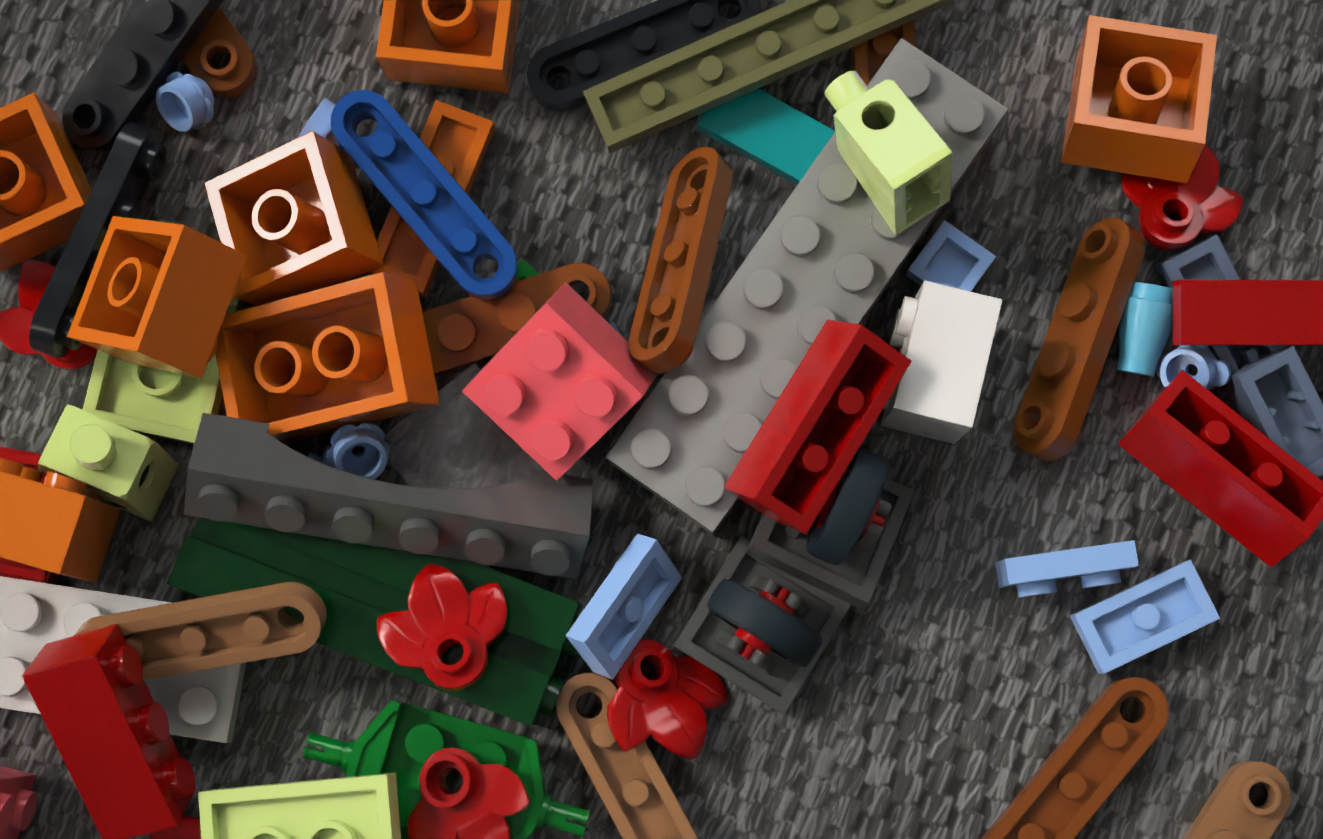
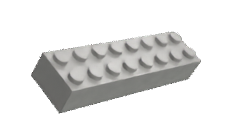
M901 38L867 86L871 89L883 80H893L952 152V195L998 129L1008 108ZM834 132L699 324L696 340L689 358L679 367L665 372L606 456L609 463L714 536L740 499L723 487L826 320L861 325L943 206L898 235H895L840 155Z

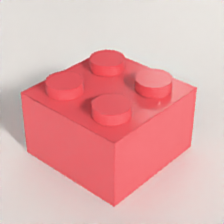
M565 282L477 373L462 392L557 481L644 396L658 373L649 371L629 352L628 341Z

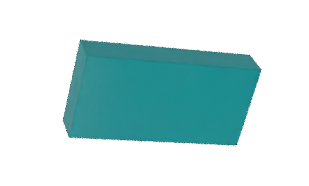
M759 88L704 112L697 124L698 131L795 185H798L835 132V130Z

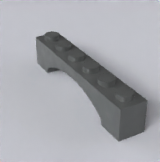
M204 412L202 414L187 469L184 515L274 529L280 532H292L341 540L347 543H359L408 551L414 554H426L469 561L480 565H493L536 572L547 576L578 578L590 537L593 479L563 474L556 481L546 471L530 469L526 479L490 487L439 489L392 484L347 473L306 457L269 435L268 423Z

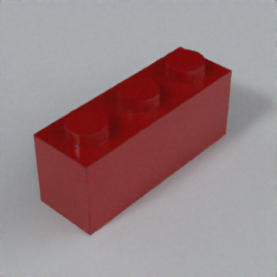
M827 319L723 488L773 521L807 534L912 361L863 325Z
M1183 370L1156 396L1118 442L1120 447L1270 568L1308 540L1323 519V481Z
M114 624L45 644L23 673L22 678L102 839H129L177 826L196 791L194 772L190 763L185 758L180 757L169 734L167 714L160 703L154 702L143 679L140 656L133 646L127 645L119 625Z

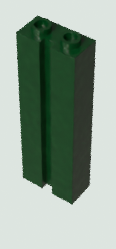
M199 517L192 535L186 536L167 582L171 586L199 597L284 582L304 584L319 594L326 607L327 618L316 641L317 643L528 726H535L540 715L551 718L554 713L557 698L565 683L554 677L563 654L575 657L577 650L566 637V634L577 620L583 606L579 602L474 562L426 554H414L408 551L359 543H347L341 540L292 532H280L274 529L238 523L213 521ZM428 564L440 565L452 571L463 583L468 594L480 586L498 583L506 598L508 607L506 626L502 633L487 647L488 664L485 672L476 683L462 690L450 691L439 688L429 680L423 669L399 666L388 656L377 634L376 622L379 616L390 612L409 610L408 597L412 582L417 574ZM284 607L286 612L292 617H304L296 608ZM459 645L449 647L443 655V663L453 665L459 662L463 656V647Z

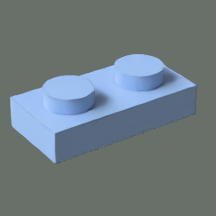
M637 533L566 634V637L596 674L613 680L682 579L657 539Z
M1134 540L1007 558L995 563L999 588L1017 586L1018 598L1057 592L1055 580L1073 577L1081 578L1082 589L1121 583V570L1139 566Z
M1191 560L1183 561L1070 615L1098 674H1105L1220 619Z

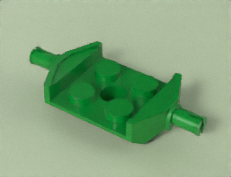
M391 700L357 740H350L347 743L311 731L306 743L322 747L325 751L313 747H304L303 759H311L341 767V772H345L346 777L396 773L401 839H409L408 820L410 814L422 799L419 788L421 769L433 753L444 748L467 750L479 760L481 765H504L520 777L526 787L531 803L523 811L506 816L511 828V839H527L536 827L543 829L545 825L579 835L583 838L587 825L568 820V817L587 823L591 811L590 809L585 810L561 802L552 801L553 796L546 793L543 761L538 740L397 700Z

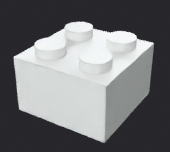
M925 280L915 298L904 297L901 309H898L895 315L889 345L899 348V352L912 362L883 408L885 410L881 426L955 444L973 427L1002 299Z

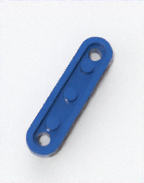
M357 90L343 96L336 103L332 111L331 129L344 151L468 295L480 300H492L505 295L515 284L519 270L516 255L509 242L384 97L369 90ZM371 119L376 121L377 128L370 136L362 137L356 134V128L363 120ZM492 259L498 263L496 274L488 279L478 277L476 275L477 265L482 260Z

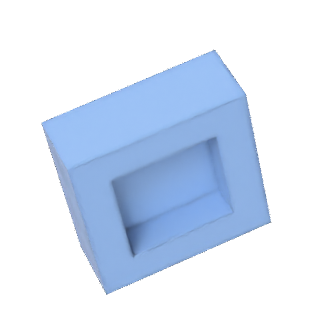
M944 220L910 266L905 276L920 286L925 280L971 292L996 256Z

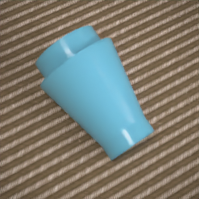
M1142 282L1133 283L1118 325L1119 358L1116 370L1155 377L1157 363L1173 329V288Z

